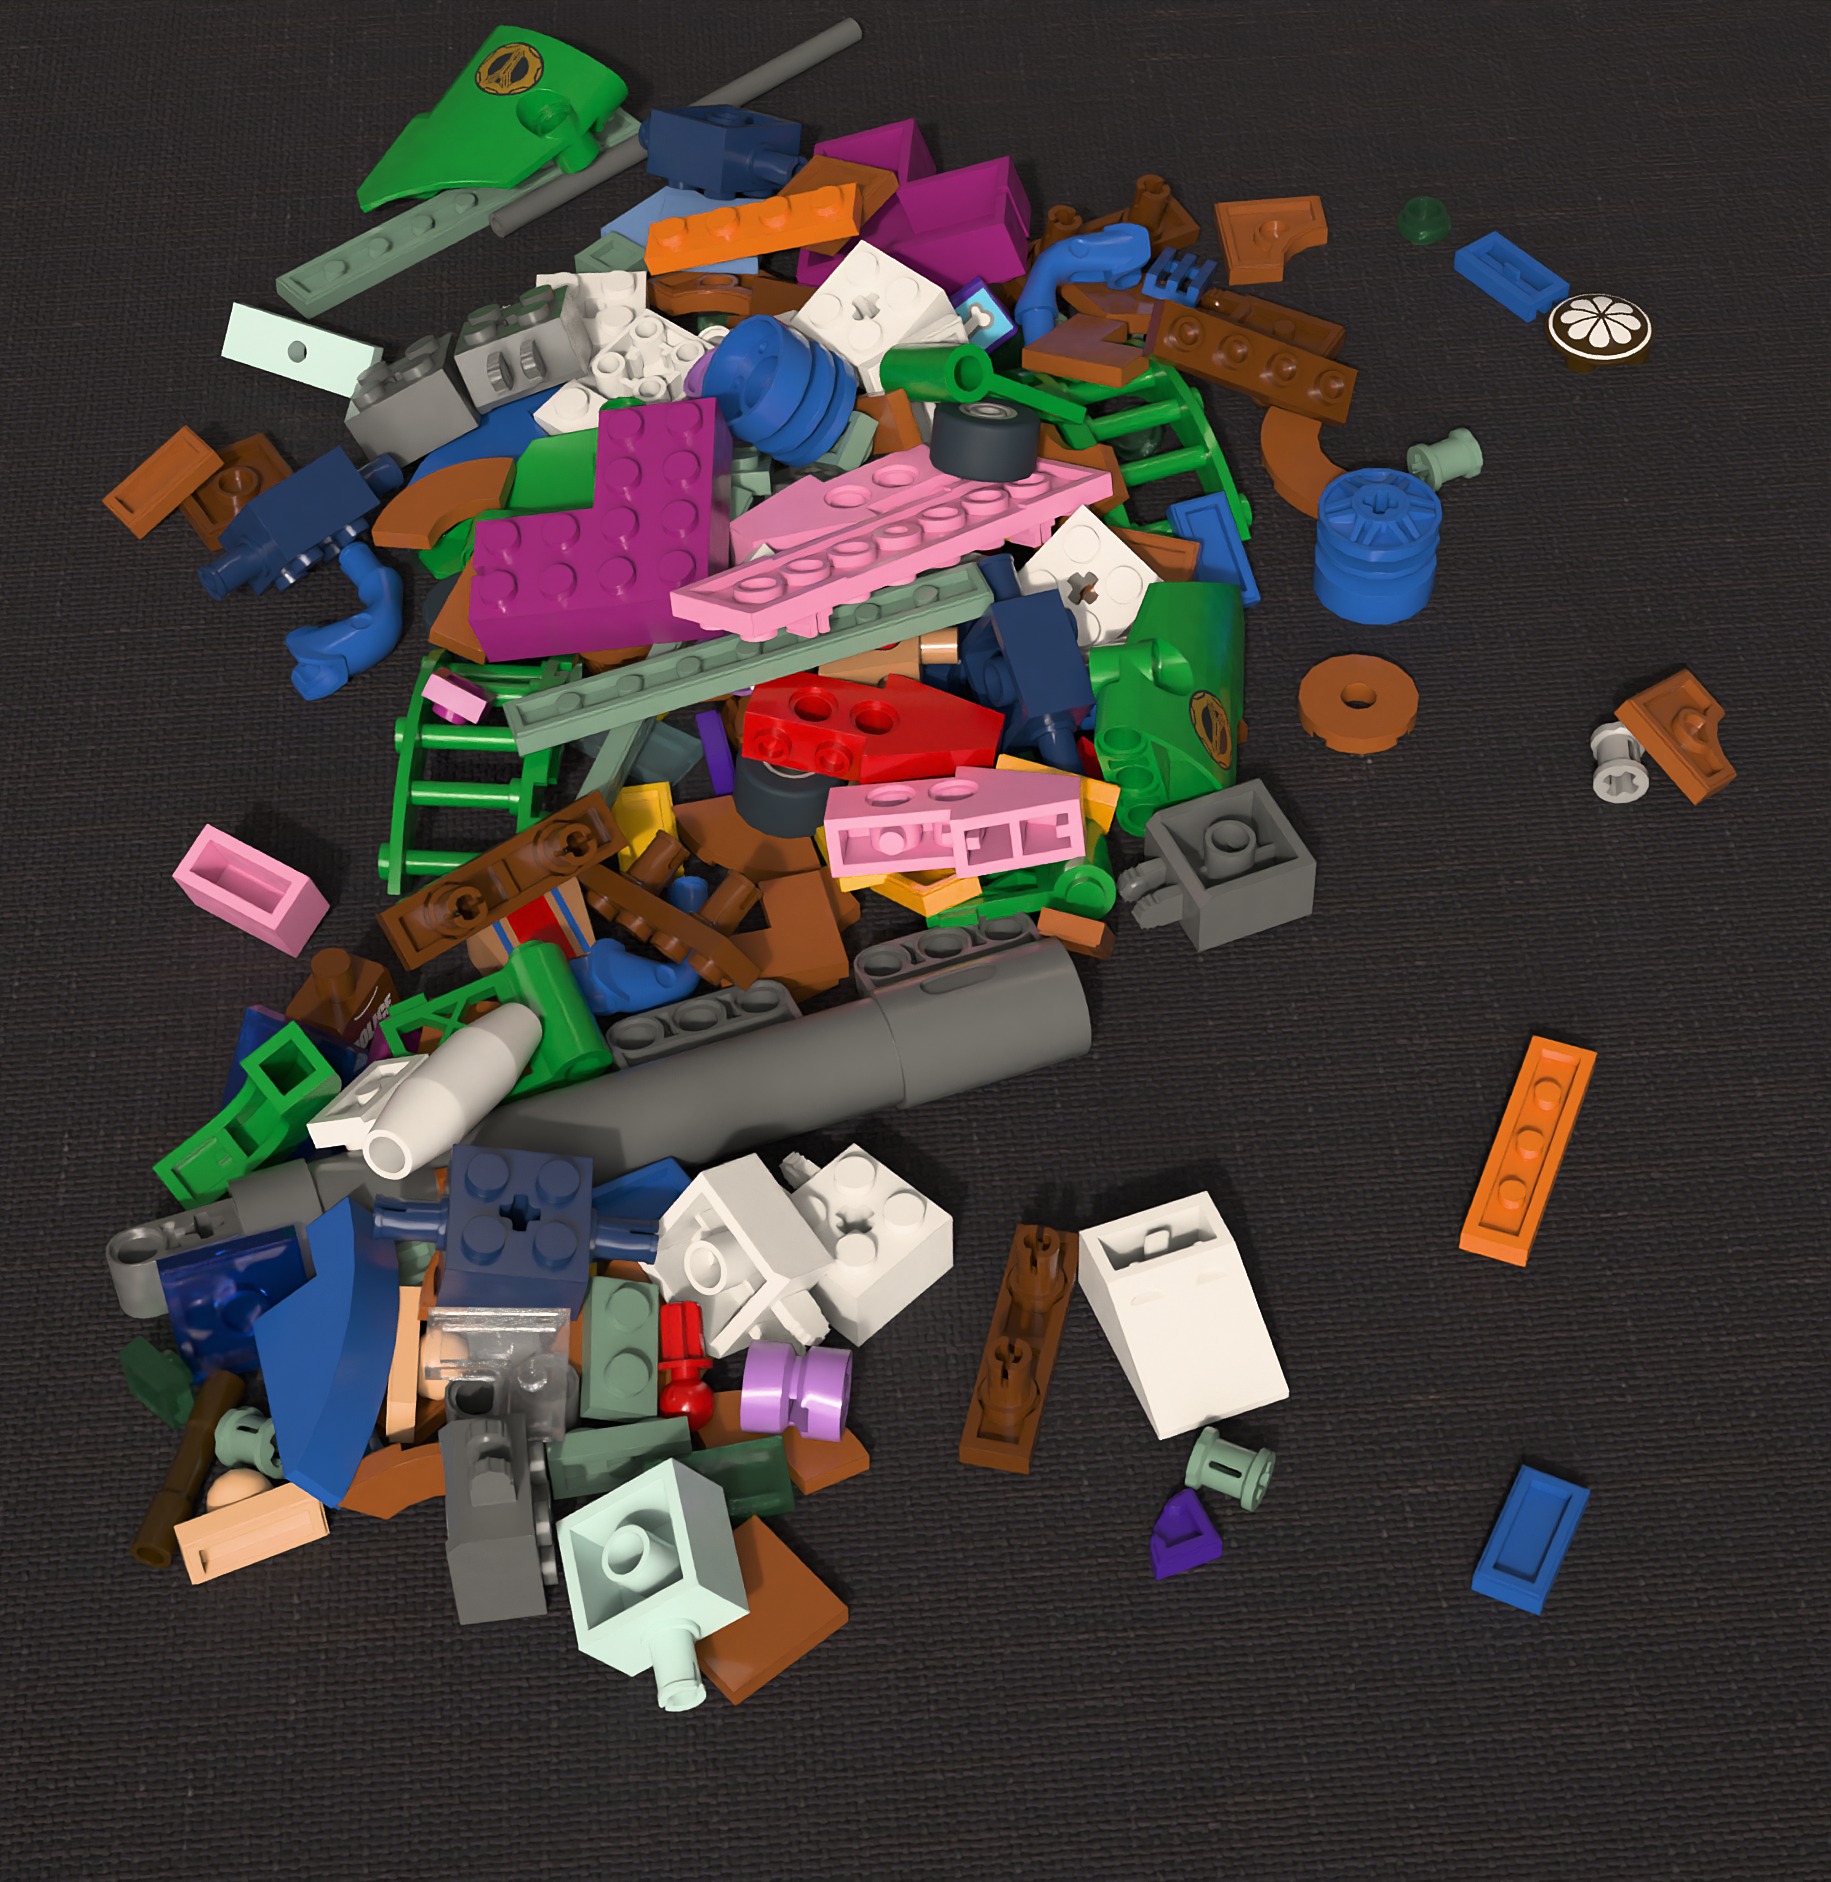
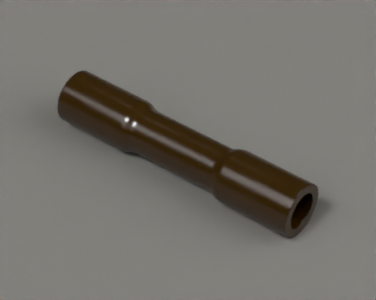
M215 1369L209 1371L186 1421L184 1437L160 1490L155 1493L130 1547L132 1556L147 1566L166 1568L170 1566L179 1546L174 1526L189 1521L193 1514V1502L215 1454L216 1427L228 1410L239 1408L247 1390L246 1383L236 1374L226 1370Z

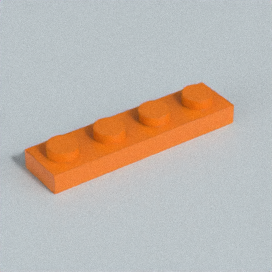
M857 182L840 186H824L815 191L785 197L774 196L764 201L735 207H720L710 212L680 218L670 217L660 222L650 223L644 260L651 276L856 236L859 235L863 197Z
M1533 1035L1461 1231L1460 1249L1522 1267L1526 1266L1594 1072L1597 1052Z

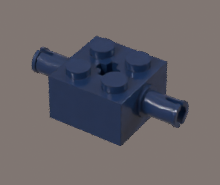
M729 104L651 109V117L643 121L638 133L641 147L648 150L646 173L668 178L667 186L681 190L703 188L704 197L714 200H735L736 192H742V194L753 197H772L774 189L784 188L809 162L805 157L799 156L801 123Z
M340 445L246 503L217 539L226 553L198 569V577L202 586L212 598L218 601L247 581L258 596L275 585L281 593L288 590L309 574V568L322 559L326 564L332 562L339 557L340 552L346 546L353 543V540L371 527L366 519L379 506L380 501L378 498L403 484L404 480L401 469L392 457L382 453L375 460L357 470Z
M1010 553L988 557L980 561L977 566L994 595L995 603H991L959 646V655L975 702L978 705L1006 715L1000 749L1001 755L1016 756L1039 750L1045 766L1090 778L1086 773L1073 736L1077 726L1096 705V699L1091 686L1089 664L1084 663L1077 644L1078 625L1076 618L1070 608L1064 607L1058 588L1025 596L1013 564V556Z
M453 1144L443 1184V1194L440 1195L439 1201L384 1196V1194L376 1193L372 1219L374 1226H372L371 1238L376 1240L385 1238L435 1243V1250L439 1251L436 1309L576 1321L588 1285L589 1265L592 1259L601 1258L644 1262L647 1265H654L659 1235H655V1233L659 1231V1221L654 1219L646 1221L597 1216L596 1209L591 1208L593 1157Z

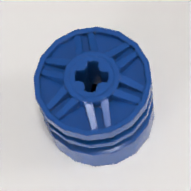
M757 314L741 321L725 336L714 352L704 375L701 399L716 397L731 436L740 441L751 442L757 450L764 454L772 455L775 460L784 465L800 468L818 460L834 445L845 429L854 407L857 382L853 366L844 357L834 351H828L822 344L816 341H808L799 331L773 316Z
M1364 468L1343 474L1328 484L1318 500L1317 543L1314 548L1312 573L1313 591L1324 607L1341 618L1357 623L1388 625L1411 618L1427 606L1434 592L1437 568L1436 551L1439 547V531L1442 524L1441 501L1428 484L1412 474L1390 468Z

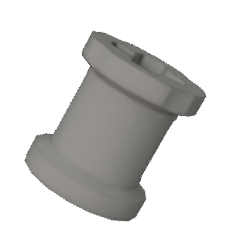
M1621 721L1606 723L1598 727L1590 737L1593 756L1598 760V768L1593 774V789L1595 793L1603 800L1612 803H1627L1637 800L1645 794L1649 787L1648 771L1641 764V756L1645 748Z

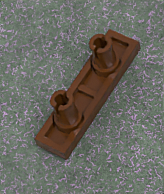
M1153 174L1143 175L1136 182V191L1132 205L1121 211L1082 224V218L1080 215L1075 216L1076 210L1067 205L1052 207L1047 214L1044 235L1041 239L1028 243L1026 275L1014 277L1012 280L1002 284L1018 301L1035 259L1049 245L1075 235L1102 232L1105 226L1132 223L1145 227L1149 233L1151 257L1149 260L1159 257L1166 246L1179 250L1196 244L1200 227L1170 193L1169 185H1164V179Z
M1168 299L1154 302L1142 357L1174 367L1177 372L1183 371L1251 396L1255 404L1260 407L1268 408L1271 405H1276L1333 427L1346 424L1358 372L1356 369Z
M594 790L380 911L375 916L405 970L411 971L629 845L599 790Z
M659 829L655 834V838L626 873L620 871L617 874L597 863L576 876L579 885L587 891L583 896L585 905L609 923L617 915L615 921L642 943H646L653 936L650 942L677 964L681 965L684 959L688 957L687 965L714 986H717L724 978L746 992L762 972L728 938L736 930L755 902L760 900L764 894L745 876L730 869L727 872L726 878L697 913L690 912L686 914L658 898V895L665 888L674 873L685 859L687 860L691 856V853L667 832Z
M1017 1224L959 1445V1460L961 1463L1029 1475L1078 1278L1079 1234L1054 1230L1046 1226L1042 1228L1038 1227V1225Z

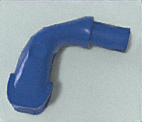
M1132 223L1105 226L1102 232L1075 235L1054 242L1039 254L1034 261L1014 310L1015 322L1022 326L1025 346L1055 328L1054 320L1058 316L1055 295L1056 287L1071 283H1106L1108 289L1123 291L1139 284L1142 278L1141 267L1145 266L1151 257L1147 229Z
M353 542L346 546L340 552L339 562L342 565L339 566L343 573L358 588L360 601L367 608L358 614L321 628L318 626L299 627L285 637V645L298 662V665L292 671L291 680L294 687L306 700L326 697L346 684L348 678L375 666L392 653L402 634L403 581L396 570L392 567H385L365 542Z
M687 876L674 880V884L670 883L667 889L669 904L686 914L690 912L697 913L706 900H708V883L700 877ZM611 938L595 941L587 957L568 962L593 1015L612 1016L616 1012L641 1014L689 1000L701 979V976L687 965L688 957L684 959L681 965L668 957L667 963L627 953L625 952V945Z

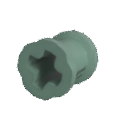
M1463 427L1451 431L1448 439L1430 446L1420 443L1410 447L1407 452L1409 473L1428 484L1434 492L1439 491L1442 483L1456 477L1463 476L1468 479L1479 475L1483 465L1482 452L1477 440L1468 429Z
M250 1406L228 1410L220 1419L215 1430V1453L220 1462L232 1469L254 1466L269 1478L286 1479L284 1478L281 1459L272 1457L274 1452L279 1453L272 1417L266 1418L263 1412ZM246 1426L251 1427L249 1432L238 1430V1427Z
M1207 1426L1202 1431L1190 1456L1186 1469L1185 1485L1189 1488L1192 1487L1194 1490H1198L1204 1485L1241 1500V1507L1243 1509L1253 1512L1259 1506L1270 1482L1276 1453L1267 1448H1262L1257 1453L1220 1438V1432L1217 1429ZM1219 1464L1238 1470L1241 1472V1474L1223 1468Z

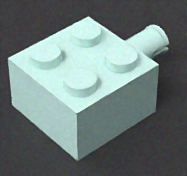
M670 1458L555 1524L579 1650L632 1677L653 1666L658 1688L659 1706L661 1708L665 1706L667 1711H683L698 1706L706 1698V1689L702 1683L694 1644L750 1613L723 1488L675 1459Z

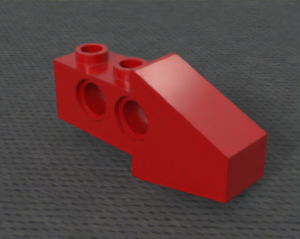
M800 671L754 686L745 711L741 757L807 772L825 774L858 782L859 785L955 777L957 766L996 769L1006 715L902 675L889 673L885 687L882 689Z

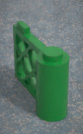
M900 343L892 346L884 354L880 363L879 378L884 391L903 388L906 391L909 402L971 404L982 398H993L1024 405L1035 411L1043 423L1083 425L1087 410L1086 407L994 374L990 357L984 349L976 344Z
M1085 817L1087 831L1086 856L978 876L980 885L985 882H990L991 884L987 887L981 886L982 894L928 918L926 917L928 929L938 926L940 928L965 927L979 924L978 916L987 915L986 920L1017 915L1016 912L1020 911L1024 913L1041 911L1042 907L1049 909L1057 908L1060 912L1091 920L1101 919L1111 910L1116 900V885L1107 840L1102 826L1093 819Z
M531 940L516 947L510 953L509 960L501 971L428 1002L424 993H420L388 1007L387 1011L390 1018L379 1022L393 1057L400 1058L417 1055L405 1050L400 1039L401 1035L425 1025L444 1032L438 1045L439 1047L454 1032L467 1025L463 1021L471 1005L494 995L497 996L501 1006L507 1003H519L529 1008L537 1016L542 1026L541 1041L528 1061L532 1074L518 1079L513 1089L495 1107L528 1098L553 1086L562 1088L596 1078L606 1071L613 1061V1054L562 948L558 944L544 943L542 940ZM452 1014L451 1019L445 1018V1016Z

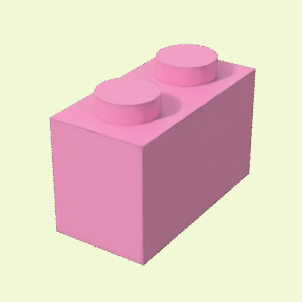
M206 824L172 875L195 905L297 958L330 908V905L310 877L209 824Z

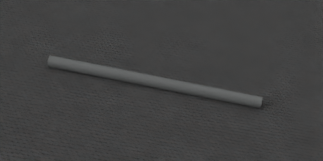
M847 18L688 106L729 104L741 107L859 42L862 38L861 29L854 19ZM637 133L598 154L583 170L573 174L564 173L489 214L490 226L496 235L503 238L648 158V150L641 147Z

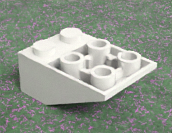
M646 308L590 361L586 377L578 380H569L533 414L534 419L547 436L598 427L600 407L608 400L617 397L638 398L646 402L647 405L690 400L683 391L684 380L696 361L715 346Z
M1207 1191L1079 1231L1078 1282L1159 1440L1289 1397L1287 1383L1236 1243Z

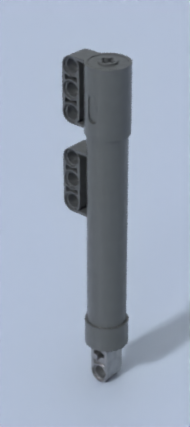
M1021 911L1016 912L1017 915L986 920L987 915L978 916L979 924L940 928L938 926L862 950L853 962L858 1000L809 1015H802L788 989L783 984L773 980H756L746 992L734 986L618 1021L609 1028L606 1034L607 1044L613 1054V1061L611 1063L612 1073L494 1107L458 1144L593 1157L592 1189L670 1156L673 1157L682 1169H686L894 1105L898 1109H907L1088 1054L1091 1047V1024L1088 1006L1073 961L1064 945L1055 936L1042 937L1032 919ZM362 1149L349 1150L306 1163L302 1157L227 1179L229 1199L131 1227L119 1232L109 1241L106 1246V1258L120 1306L125 1314L134 1318L145 1319L253 1287L257 1288L263 1304L288 1297L317 1276L306 1226L347 1196L372 1214L376 1193L384 1194V1196L439 1201L434 1170L448 1167L452 1149L397 1180L384 1178L373 1171L367 1164ZM394 1239L395 1245L406 1241Z

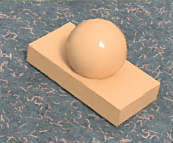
M399 1286L396 1343L388 1378L386 1437H389L390 1443H414L417 1393L422 1397L442 1400L444 1399L445 1387L449 1380L458 1372L471 1368L469 1347L456 1334L436 1331L425 1333L419 1338L420 1320H417L422 1287Z
M249 1468L233 1469L216 1478L207 1495V1514L174 1526L192 1585L200 1584L327 1536L330 1533L321 1501L292 1482L274 1488L261 1472Z

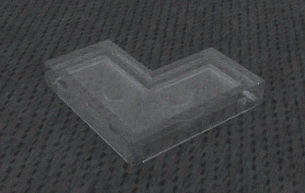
M429 1307L424 1357L425 1380L495 1381L492 1416L524 1412L529 1441L542 1439L543 1442H565L572 1323L571 1308Z

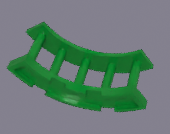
M1127 339L1122 345L1144 349L1145 342ZM1149 359V369L1122 388L1055 375L1049 376L1045 372L1030 371L1022 367L999 373L1002 377L1080 406L1125 394L1127 397L1136 396L1148 401L1149 405L1093 420L1089 415H1085L1083 425H1052L1055 426L1064 443L1074 450L1082 451L1098 444L1100 441L1169 423L1184 448L1120 465L1119 468L1126 488L1195 469L1205 495L1224 491L1241 541L1251 539L1248 527L1252 524L1249 502L1243 493L1237 494L1223 453L1204 415L1203 401L1196 387L1189 388L1174 367H1169ZM1123 503L1099 518L1107 526L1174 538L1168 519L1141 527L1135 522L1129 523Z
M436 646L428 656H423L421 671L412 694L407 716H398L395 726L396 752L400 753L394 794L390 842L381 843L378 859L379 877L381 880H388L387 894L401 895L412 892L413 875L444 876L482 854L480 852L414 850L419 805L509 809L510 815L518 816L516 834L552 814V812L542 811L544 789L548 784H558L564 743L519 756L524 758L522 778H512L510 784L423 780L429 748L518 752L509 727L437 724L440 716L432 710L435 702L421 695L431 674L445 667L498 695L492 707H503L502 704L583 679L584 657L579 653L553 655L549 660H543L541 666L454 663V653L440 646Z

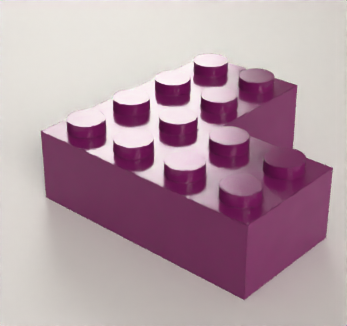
M915 118L815 144L813 157L817 154L894 171L900 187L860 228L859 235L852 236L834 256L800 248L796 274L799 283L821 287L861 240H864L941 287L947 296H952L978 275L986 284L1004 283L1012 280L1014 277L1026 275L1028 241L1026 237H1029L1031 205L1010 155L936 175V166Z
M716 397L599 411L593 508L476 522L473 568L477 576H472L468 622L489 662L725 636V630H705L700 628L697 622L673 616L670 598L671 591L728 570L733 439Z

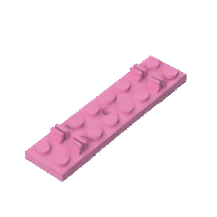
M1037 457L1035 471L1029 478L1023 480L991 483L963 479L943 487L942 491L770 557L762 556L671 591L673 616L699 623L702 629L730 631L740 634L742 640L749 642L772 639L778 635V629L786 626V632L813 638L818 636V632L825 633L830 631L828 616L833 614L832 607L864 602L871 598V592L887 585L898 586L911 583L917 578L916 574L929 568H944L956 565L961 562L962 555L974 550H990L1001 547L1005 544L1004 538L1009 536V542L1033 548L1042 545L1041 542L1046 543L1052 537L1051 526L1055 525V518L1059 516H1072L1082 504L1090 510L1089 504L1113 495L1111 472Z

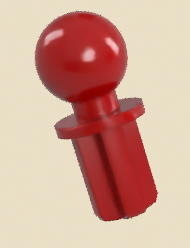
M693 1301L672 1302L663 1305L660 1310L664 1362L658 1363V1372H671L672 1381L661 1393L659 1409L662 1418L670 1419L687 1416L689 1432L692 1433L704 1428L711 1421L715 1412L716 1402L713 1391L708 1384L700 1379L699 1370L713 1368V1360L705 1359L701 1305Z

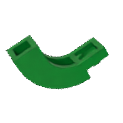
M294 1020L240 1062V1065L248 1073V1077L243 1088L231 1103L208 1124L152 1167L186 1211L230 1198L226 1183L227 1179L281 1164L310 1136L306 1124L340 1093L342 1087L340 1077Z

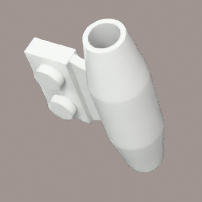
M507 1003L454 1032L430 1056L427 1053L374 1061L306 1124L315 1147L324 1148L345 1145L347 1150L362 1149L367 1164L380 1176L392 1180L407 1176L452 1149L453 1144H458L513 1089L541 1041L542 1026L539 1019L526 1006L519 1003Z

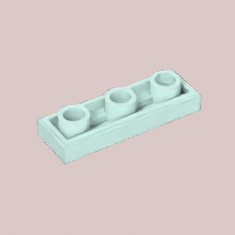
M234 302L221 356L351 398L355 385L358 383L357 377L370 366L381 362L384 348L245 303ZM305 347H306V349H307L306 358H305V356H304Z

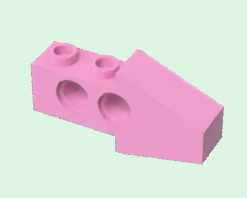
M924 444L907 451L891 453L826 482L808 475L730 522L729 550L732 568L739 566L754 548L763 543L775 554L942 491L943 487L962 479L945 474L933 467L929 459L930 448Z
M957 766L955 777L834 787L830 788L824 826L832 878L956 867L957 878H968L1086 856L1087 831L1080 777Z

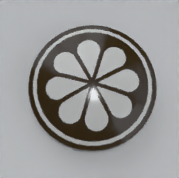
M1582 293L1567 297L1556 303L1549 310L1544 322L1547 340L1553 348L1565 356V366L1577 373L1592 372L1597 366H1617L1625 363L1631 365L1642 364L1649 358L1655 337L1653 320L1642 307L1626 298L1607 293Z

